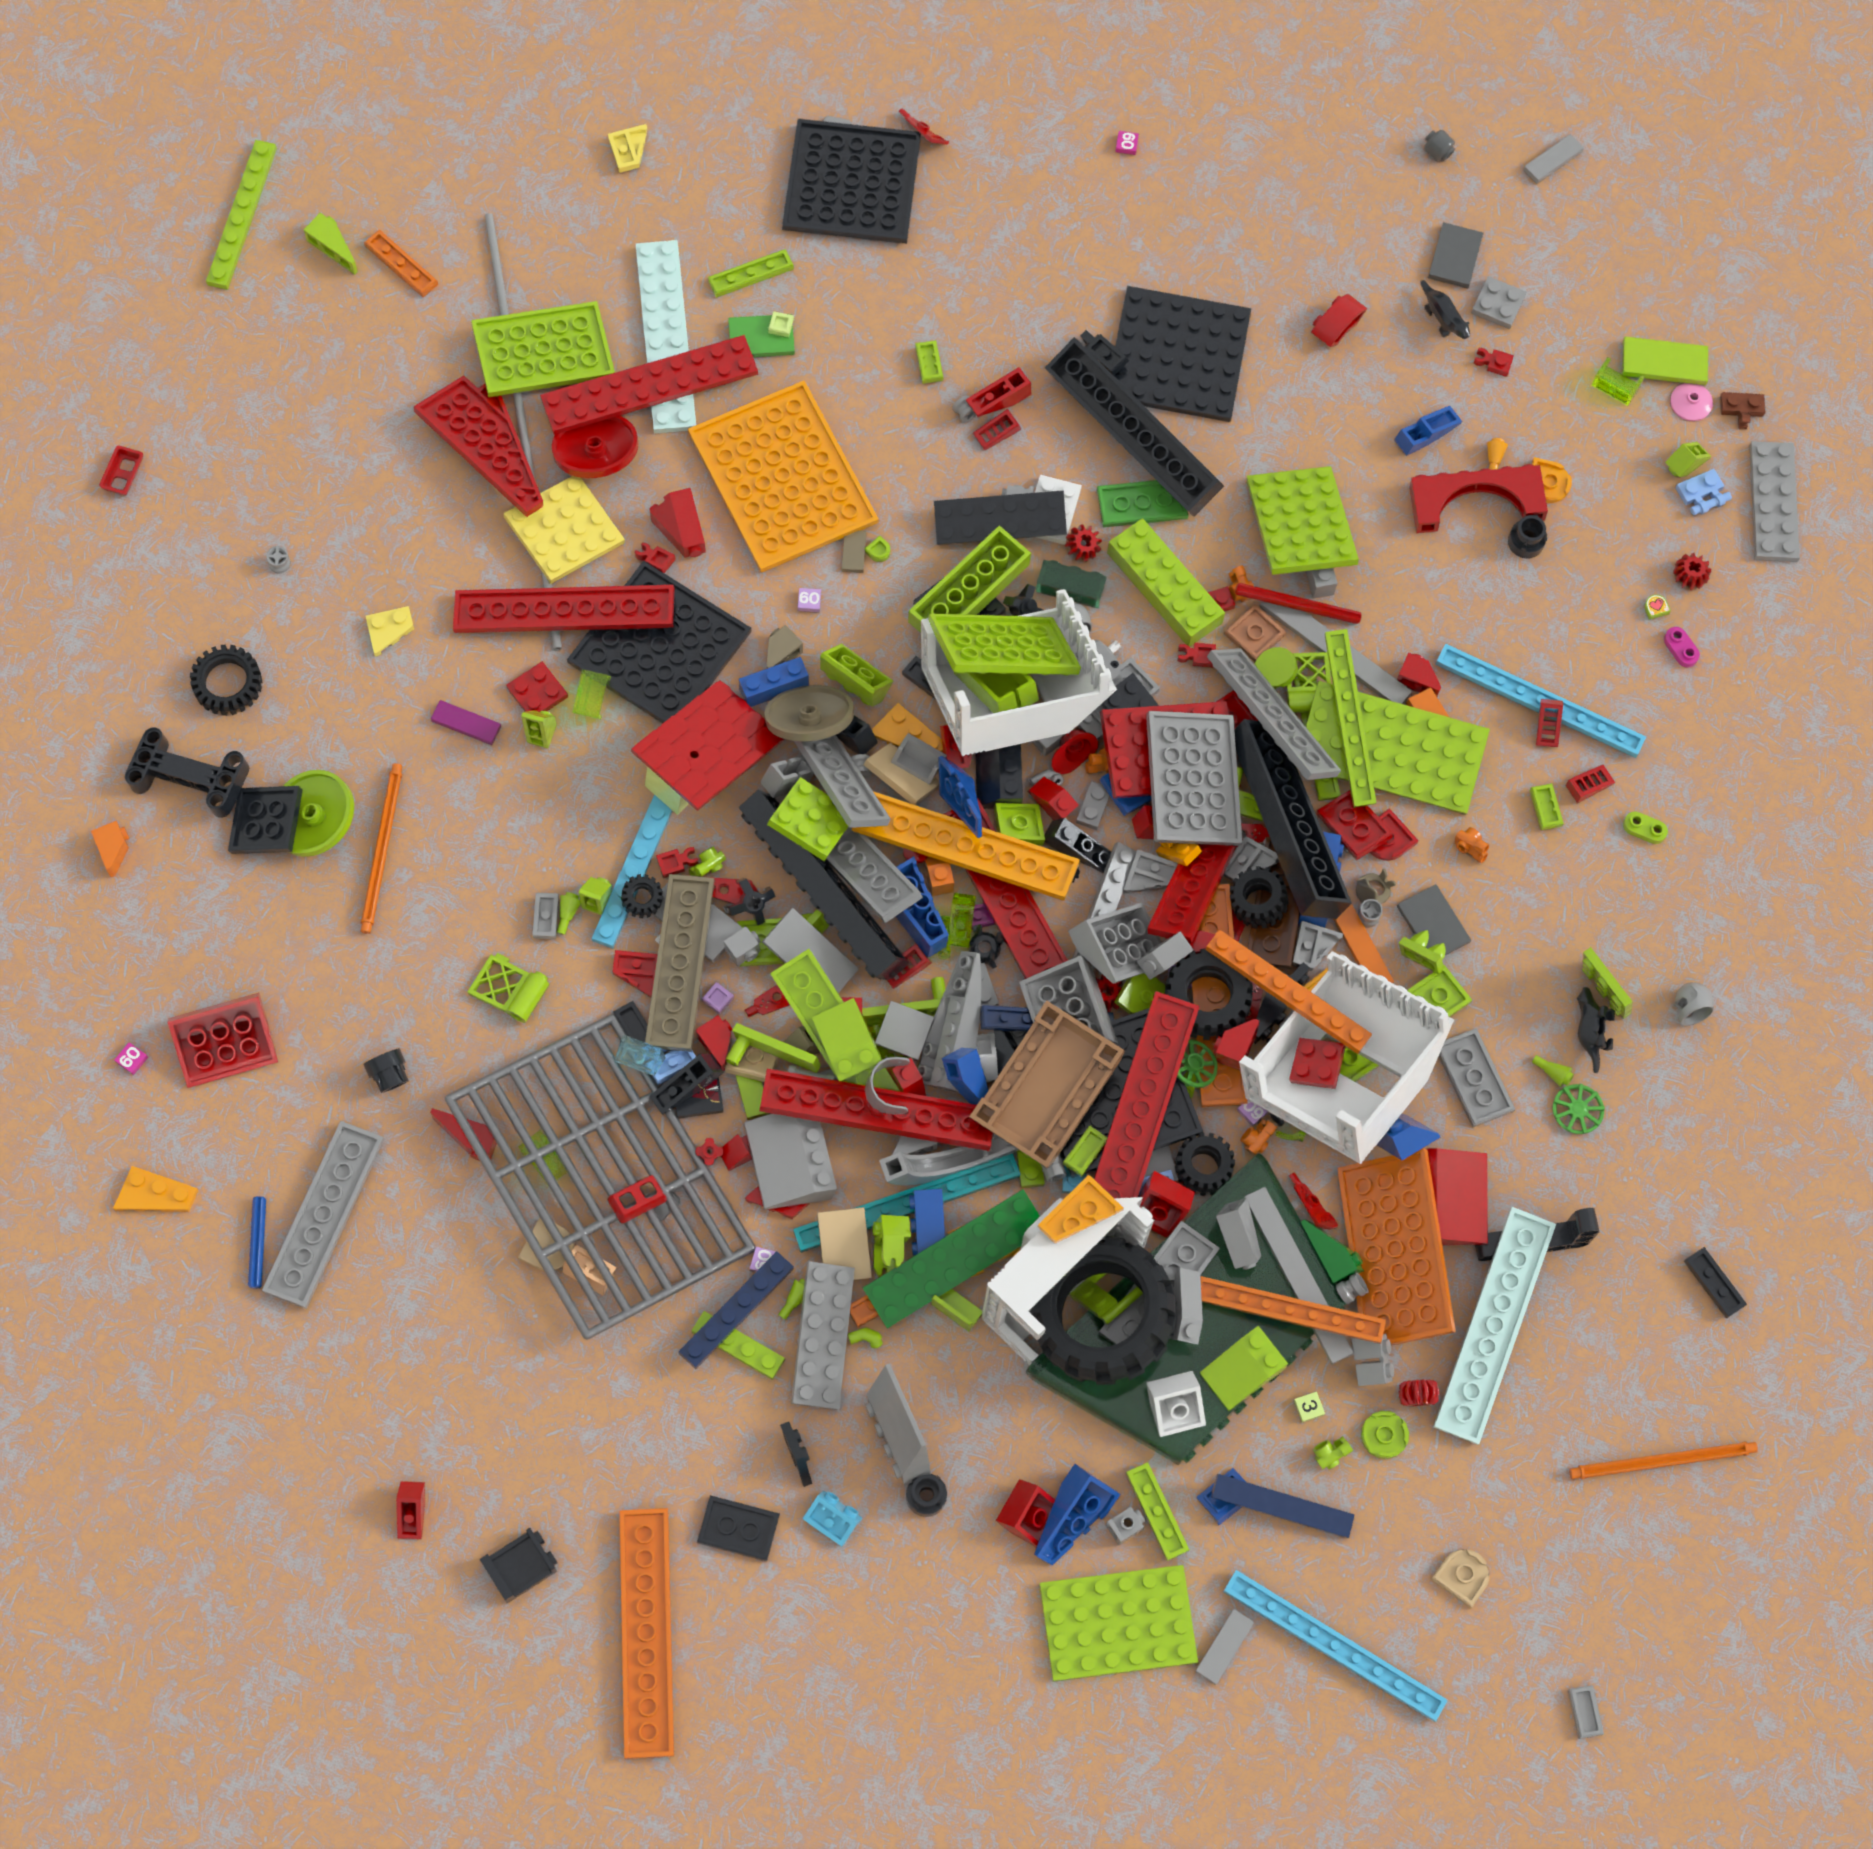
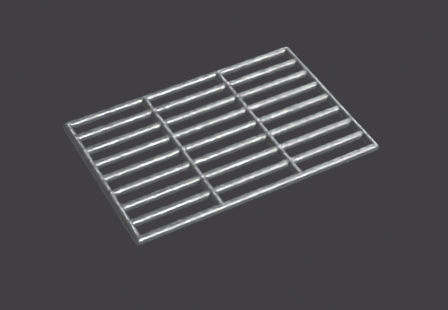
M610 1014L445 1096V1101L582 1337L586 1340L753 1253L756 1248L703 1158L696 1155L695 1145L672 1109L665 1115L698 1168L688 1174H685L645 1108V1105L653 1102L650 1095L660 1087L614 1014ZM609 1025L612 1026L651 1090L650 1093L639 1098L599 1030ZM591 1034L631 1103L619 1108L581 1045L580 1039ZM571 1044L611 1113L601 1118L598 1117L559 1052L560 1049ZM548 1055L552 1056L591 1123L578 1128L538 1060ZM531 1065L569 1129V1134L558 1139L518 1070ZM507 1075L511 1076L550 1142L549 1144L537 1149L497 1080ZM487 1085L491 1087L529 1152L528 1155L518 1160L477 1090ZM469 1095L509 1163L498 1170L494 1167L456 1102ZM635 1110L638 1112L677 1177L676 1180L665 1185L626 1120L625 1115ZM614 1121H617L648 1175H653L666 1195V1205L704 1266L703 1269L692 1274L654 1209L645 1212L684 1278L671 1284L634 1220L631 1219L624 1224L663 1290L653 1295L649 1293L610 1227V1224L618 1221L617 1216L613 1212L604 1217L564 1149V1146L576 1141L609 1197L616 1190L584 1136L596 1131L628 1186L637 1182L604 1127ZM554 1151L596 1220L583 1227L543 1159L544 1156ZM535 1162L574 1228V1233L564 1238L562 1237L522 1169L523 1167ZM513 1172L554 1240V1243L543 1249L501 1179ZM701 1177L704 1178L744 1244V1247L732 1252L691 1182ZM640 1187V1190L645 1198H650L657 1194L655 1190L645 1195ZM681 1187L685 1190L724 1255L723 1258L714 1263L710 1260L671 1195L672 1192ZM619 1198L625 1209L636 1205V1201L625 1206L621 1198ZM600 1229L642 1298V1301L633 1306L629 1305L589 1235ZM581 1240L621 1308V1312L609 1317L569 1249V1245ZM558 1251L561 1252L601 1321L599 1324L588 1328L550 1263L548 1256Z

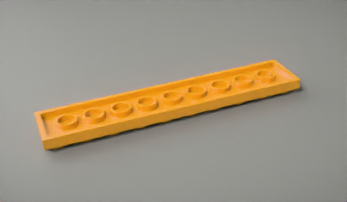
M874 792V794L891 818L888 826L852 827L854 832L1065 901L1080 862L1078 858L983 827L982 837L977 838L962 820Z

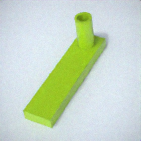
M935 977L931 979L933 1000L901 1003V1005L934 1017L946 989L944 978ZM889 1005L862 1008V1016L867 1027L882 1025Z
M736 1023L732 1030L736 1041L725 1059L729 1064L738 1066L750 1045L814 1073H817L821 1066L817 1056Z

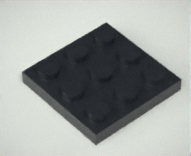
M300 786L241 788L236 801L228 851L231 854L292 852L303 789Z

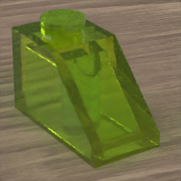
M954 893L947 945L969 948L976 896Z

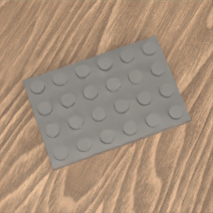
M1148 711L1146 713L1154 842L1241 845L1242 830L1233 715Z

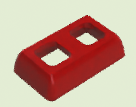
M120 445L116 446L99 486L103 490L126 496L143 460V453ZM124 459L135 462L131 471L120 469ZM115 478L127 480L124 489L120 490L111 487Z
M649 1175L611 1194L607 1201L620 1223H626L665 1203L667 1198L653 1175ZM647 1183H651L657 1192L656 1195L650 1198H645L640 1190V1187ZM630 1193L636 1201V1205L625 1209L619 1198Z

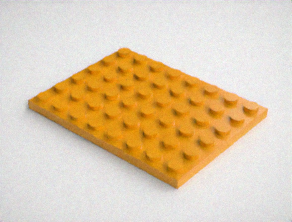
M805 380L688 428L690 438L761 573L840 540L856 531H861L879 523V518Z

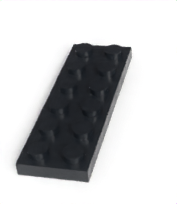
M1064 490L934 501L937 545L981 542L998 526L1002 527L1014 539L1067 535Z

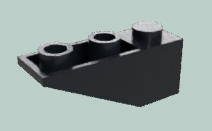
M1066 818L1051 822L1044 835L1047 844L1058 852L1078 858L1081 863L1104 873L1111 855L1110 850Z

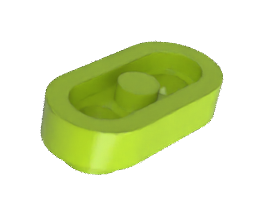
M1640 812L1629 813L1623 821V828L1628 834L1652 844L1663 842L1668 834L1667 826L1663 822ZM1633 820H1638L1639 824L1633 823ZM1653 828H1658L1660 833H1656Z

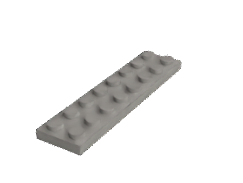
M1241 648L1210 651L1207 657L1212 662L1213 667L1221 673L1226 683L1234 689L1238 698L1247 705L1251 714L1260 721L1262 727L1272 736L1275 743L1281 747L1288 759L1294 763L1304 778L1312 780L1338 776L1341 772L1340 768Z
M340 1121L264 1284L263 1293L304 1309L308 1308L380 1151L384 1137Z

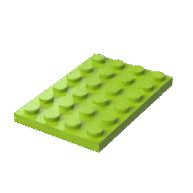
M597 301L471 320L488 397L577 384L615 373Z
M1331 466L1247 475L1246 483L1272 575L1358 565L1359 558Z
M929 614V623L953 672H977L980 674L1020 673L1023 675L1061 674L1065 676L1070 674L1079 675L1081 666L1053 617Z
M1184 1565L1041 1582L1039 1584L1053 1682L1198 1663Z

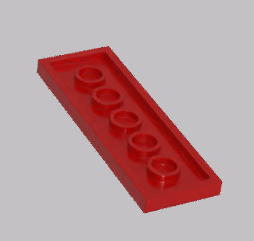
M1196 844L1202 852L1188 866L1178 863L1147 927L1148 934L1170 938L1181 931L1188 943H1192L1236 849L1235 845Z

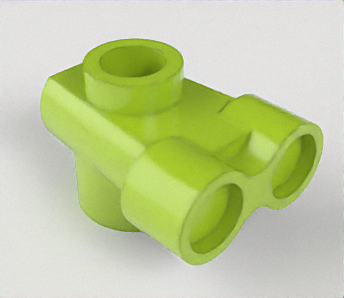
M714 846L698 855L702 862L691 867L689 873L691 876L703 877L709 871L714 873L723 867L722 862L726 860V857L722 851L717 852Z
M1342 1436L1334 1444H1331L1329 1440L1320 1442L1313 1448V1452L1316 1455L1314 1457L1322 1469L1326 1467L1327 1469H1332L1340 1463L1339 1459L1341 1457L1347 1456L1353 1452V1449Z

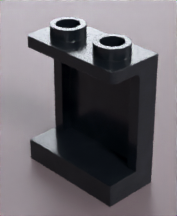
M528 1528L525 1534L494 1554L490 1556L487 1554L480 1559L507 1604L557 1572L554 1565L558 1562L551 1551L547 1553L544 1551L541 1545L545 1542L538 1530L533 1533L531 1528Z

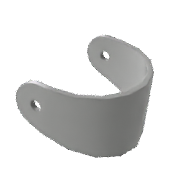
M903 1057L886 1058L875 1066L865 1086L866 1099L873 1108L887 1114H905L908 1112L906 1107L894 1106L881 1100L874 1090L873 1077L876 1072L883 1068L910 1064L909 1059Z

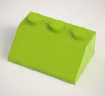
M842 643L822 652L820 656V669L826 673V676L842 684L846 691L860 697L861 701L866 705L873 707L881 703L893 683L892 679Z

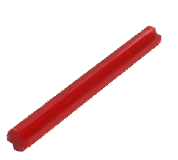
M1238 583L1235 589V594L1353 624L1360 623L1362 613L1248 584Z

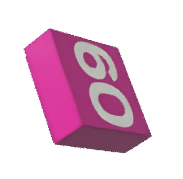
M1118 131L1115 152L1136 155L1139 134Z
M128 1043L114 1061L134 1075L147 1060L148 1056L131 1043Z

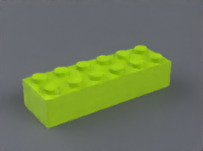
M1143 518L1109 541L1107 554L1186 645L1192 646L1194 642L1196 643L1223 623L1225 612Z
M998 526L909 610L908 623L921 633V620L929 618V614L977 615L1030 565L1031 552L1002 527Z

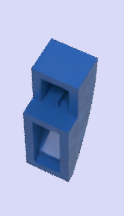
M1447 406L1419 418L1417 423L1401 429L1394 440L1407 456L1438 440L1460 425L1462 420L1451 406Z

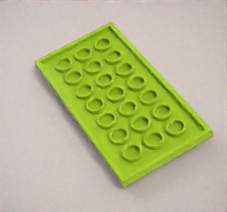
M1318 681L1306 728L1340 768L1341 772L1335 778L1349 782L1333 684ZM1358 692L1374 789L1466 815L1490 729Z

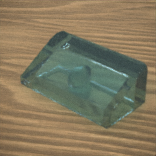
M623 1035L615 1061L655 1076L666 1057L661 1048Z

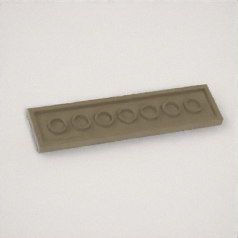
M669 874L645 1040L646 1048L692 1052L714 892V878Z

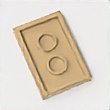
M889 743L866 759L864 763L866 768L913 805L918 804L939 788V781L933 778L931 783L928 784L891 763L898 749L892 743Z
M864 1207L817 1212L822 1263L855 1268L853 1280L872 1278Z

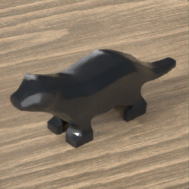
M1422 280L1420 285L1428 300L1424 309L1429 316H1432L1433 313L1441 324L1439 332L1443 338L1449 336V332L1455 333L1462 339L1469 338V322L1463 320L1449 296L1434 290L1425 280Z
M1583 987L1577 997L1581 1009L1578 1038L1582 1047L1592 1059L1593 1072L1598 1073L1600 1068L1599 1050H1613V1038H1609L1606 1042L1604 1033L1605 1021L1615 1020V1010L1608 1009L1607 1006H1601L1600 1008L1594 1000L1591 990L1588 987Z

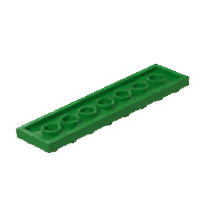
M1022 1189L901 1263L898 1268H893L862 1288L886 1328H889L933 1301L934 1295L938 1297L1019 1248L1022 1245L1025 1231L1040 1215L1025 1190Z

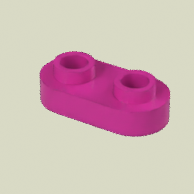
M1680 627L1668 629L1664 636L1665 645L1681 666L1693 667L1700 657L1699 650L1685 630ZM1674 635H1678L1680 639L1675 638ZM1686 652H1690L1692 656H1688Z

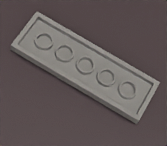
M1751 441L1749 449L1755 560L1798 562L1800 553L1794 443Z
M836 735L816 741H794L849 828L888 826L891 818Z
M852 827L847 828L826 858L831 867L884 923L923 898L920 891L865 835L852 831Z
M1181 1221L1154 1259L1159 1265L1163 1266L1170 1279L1172 1288H1174L1177 1267L1198 1271L1201 1275L1220 1248ZM1134 1284L1130 1291L1127 1293V1295L1138 1286ZM1144 1294L1108 1325L1105 1324L1099 1331V1334L1114 1345L1127 1339L1136 1330L1143 1317L1145 1308Z
M807 1262L791 1404L839 1410L855 1268Z

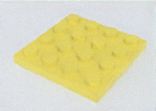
M571 476L540 493L543 499V507L528 517L524 516L516 507L504 513L505 520L550 584L625 543V539L581 478Z

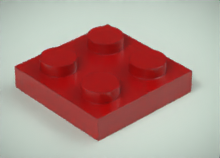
M543 661L506 685L507 690L524 712L533 710L538 712L548 711L568 698V693Z
M1299 1038L1289 1078L1290 1082L1336 1089L1346 1046L1339 1042Z

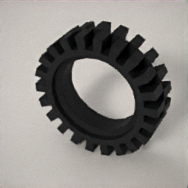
M226 644L221 645L220 650H217L216 646L211 648L213 652L210 654L207 650L204 651V658L202 659L199 656L196 659L198 664H193L192 666L193 673L190 672V684L200 705L203 704L204 708L208 711L211 709L214 714H218V711H220L222 715L226 716L227 711H230L232 715L237 714L236 709L239 708L241 712L245 711L244 706L246 704L251 707L253 705L252 699L257 700L259 697L258 691L261 692L262 690L260 684L262 683L261 672L255 658L249 652L246 653L241 647L237 650L235 645H230V649H227ZM224 663L236 664L246 672V683L243 688L235 695L229 697L216 696L206 687V680L211 670Z

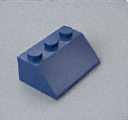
M1401 1114L1378 1142L1377 1146L1398 1159L1404 1160L1441 1137L1439 1133L1415 1119Z

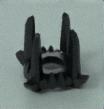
M981 924L973 926L974 936L969 941L967 952L980 953L981 963L985 962L992 969L996 968L997 966L994 961L1000 955V945L1005 942L1002 932H998L994 936L989 932H982ZM981 942H988L991 945V950L983 953L978 949V945Z

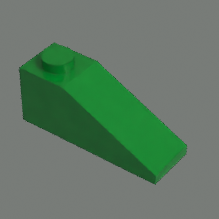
M1301 1221L1333 1283L1337 1284L1341 1281H1347L1354 1273L1357 1272L1359 1274L1364 1271L1361 1267V1264H1363L1362 1259L1356 1251L1353 1252V1250L1320 1227L1315 1226L1311 1221Z

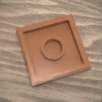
M1254 604L1225 630L1224 635L1256 662L1257 658L1264 651L1275 646L1286 635V631Z

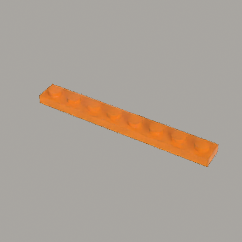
M1220 929L1206 946L1205 950L1355 1053L1359 1054L1371 1038L1372 1033Z
M1200 1276L1201 1299L1204 1303L1377 1344L1382 1342L1386 1319Z

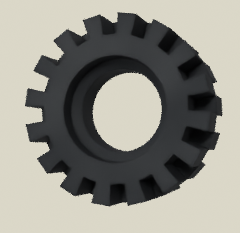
M637 874L636 878L630 877L629 882L626 881L622 889L623 908L626 907V912H631L633 917H636V915H640L639 918H643L645 915H647V918L651 917L652 913L655 914L658 908L660 909L663 890L660 888L661 884L659 882L656 883L654 877L648 878L649 875L647 874L644 877H641V874ZM638 889H646L650 893L651 899L645 904H640L634 900V892Z

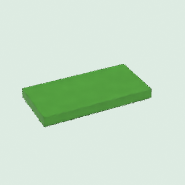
M1157 480L1097 486L1103 527L1133 525L1142 518L1147 523L1188 519V511Z

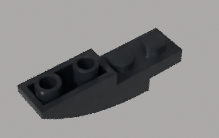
M1303 962L1290 978L1303 986L1309 979L1307 975L1310 967ZM1268 992L1262 1001L1256 1017L1259 1020V1030L1254 1044L1260 1039L1266 1040L1272 1032L1270 1028L1275 1023L1279 1025L1287 1016L1285 1013L1287 1005Z

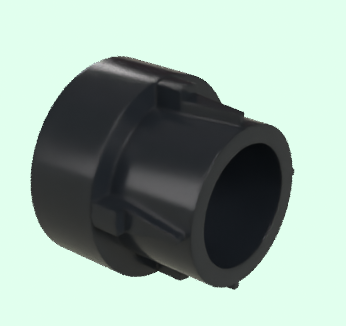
M1538 515L1523 517L1513 525L1509 534L1508 545L1510 550L1521 558L1528 559L1538 556L1547 541L1546 525Z
M400 1048L381 1054L363 1064L368 1077L376 1081L381 1093L388 1092L409 1082L403 1065L406 1061Z
M933 1474L922 1475L909 1483L906 1491V1501L911 1511L922 1517H931L938 1514L944 1508L947 1500V1489L939 1476ZM925 1489L930 1490L933 1493V1498L929 1501L922 1500L920 1497L921 1491Z

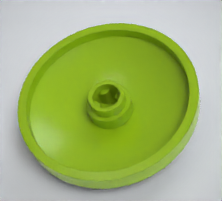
M310 770L300 773L283 785L300 786L303 789L293 850L289 853L296 856L310 857L326 852L344 837L353 819L354 798L348 785L334 773L325 770Z

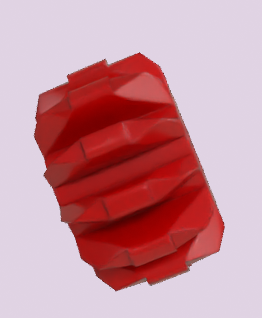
M1081 524L1078 526V529L1073 527L1071 534L1066 535V539L1069 542L1065 544V547L1071 548L1068 555L1074 553L1076 561L1082 558L1083 562H1087L1089 558L1094 559L1096 553L1101 551L1098 545L1102 543V539L1096 538L1099 531L1091 532L1092 526H1088L1085 529V526ZM1083 540L1086 542L1084 546H1082L1080 543Z
M1692 553L1690 557L1687 554L1683 555L1675 563L1673 574L1677 576L1675 582H1682V588L1686 585L1689 586L1690 591L1694 587L1702 588L1710 579L1711 568L1708 567L1709 561H1703V555L1698 558L1695 556V553Z
M1103 974L1101 975V980L1095 977L1107 1012H1111L1112 1007L1116 1010L1119 1009L1120 1006L1114 1001L1122 989L1120 987L1122 981L1113 984ZM1103 990H1106V993L1110 995L1106 996L1105 993H1102Z
M1434 1380L1403 1381L1399 1385L1398 1393L1403 1406L1435 1405L1439 1401V1388Z

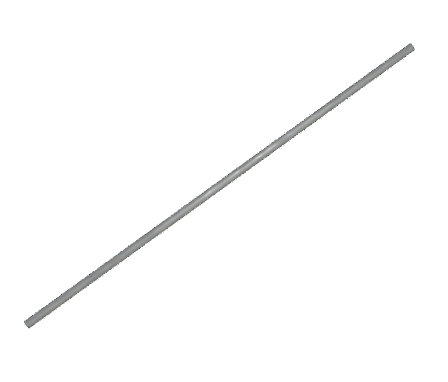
M488 213L485 215L501 316L507 315L509 312L493 214ZM513 393L521 446L535 479L522 393ZM541 571L543 587L552 588V584H550ZM551 631L553 650L559 651L562 649L560 631Z

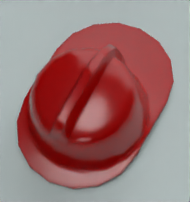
M1072 730L1065 734L1060 741V747L1053 755L1051 763L1053 770L1064 775L1078 768L1089 758L1090 754L1096 752L1098 748L1096 736L1092 733H1084L1083 730Z

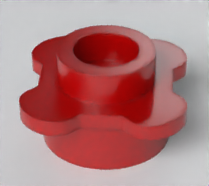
M706 1138L705 1143L701 1147H697L695 1153L703 1158L706 1165L711 1166L717 1157L723 1155V1149L714 1143L713 1138ZM710 1149L712 1151L711 1154H708L707 1150Z

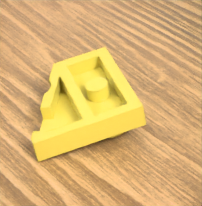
M646 124L608 134V140L619 173L640 168L647 136Z
M409 606L366 616L375 657L381 655V651L390 644L393 646L402 636L414 630Z

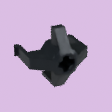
M1027 584L1018 596H1005L1003 604L1009 607L1012 616L1043 611V609L1037 607V603L1033 599L1035 586Z
M747 878L737 880L736 883L740 885L743 894L738 903L723 907L725 913L733 916L747 912L753 915L757 926L765 923L762 910L765 907V902L776 897L773 889L769 886L765 888V891L759 893L753 891Z

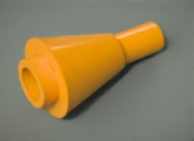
M1493 438L1487 442L1489 469L1491 470L1498 469L1508 447V444L1503 439Z

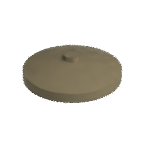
M809 685L778 694L767 704L764 714L767 728L776 736L792 741H816L834 736L847 728L853 720L854 707L851 698L839 689L822 685Z

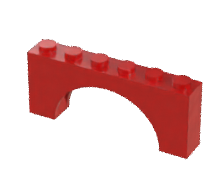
M1526 464L1522 467L1514 468L1505 466L1501 469L1493 470L1484 468L1473 472L1463 470L1452 474L1442 472L1431 476L1422 474L1411 477L1409 489L1416 533L1438 531L1440 514L1443 509L1454 499L1469 493L1483 492L1501 496L1518 509L1522 518L1529 515H1538L1539 518L1545 521L1548 513L1540 465Z

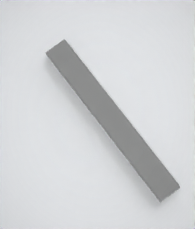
M1263 601L1260 603V608L1318 651L1327 652L1324 633L1330 630L1304 611ZM1350 645L1355 678L1381 698L1403 704L1412 691Z
M1266 1187L1244 1196V1198L1248 1199L1251 1214L1296 1299L1328 1306ZM1312 1328L1331 1365L1353 1355V1351L1345 1336Z

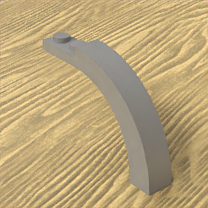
M993 1134L990 1151L962 1146L925 1155H908L900 1151L879 1160L888 1183L894 1185H918L999 1159L1019 1149Z

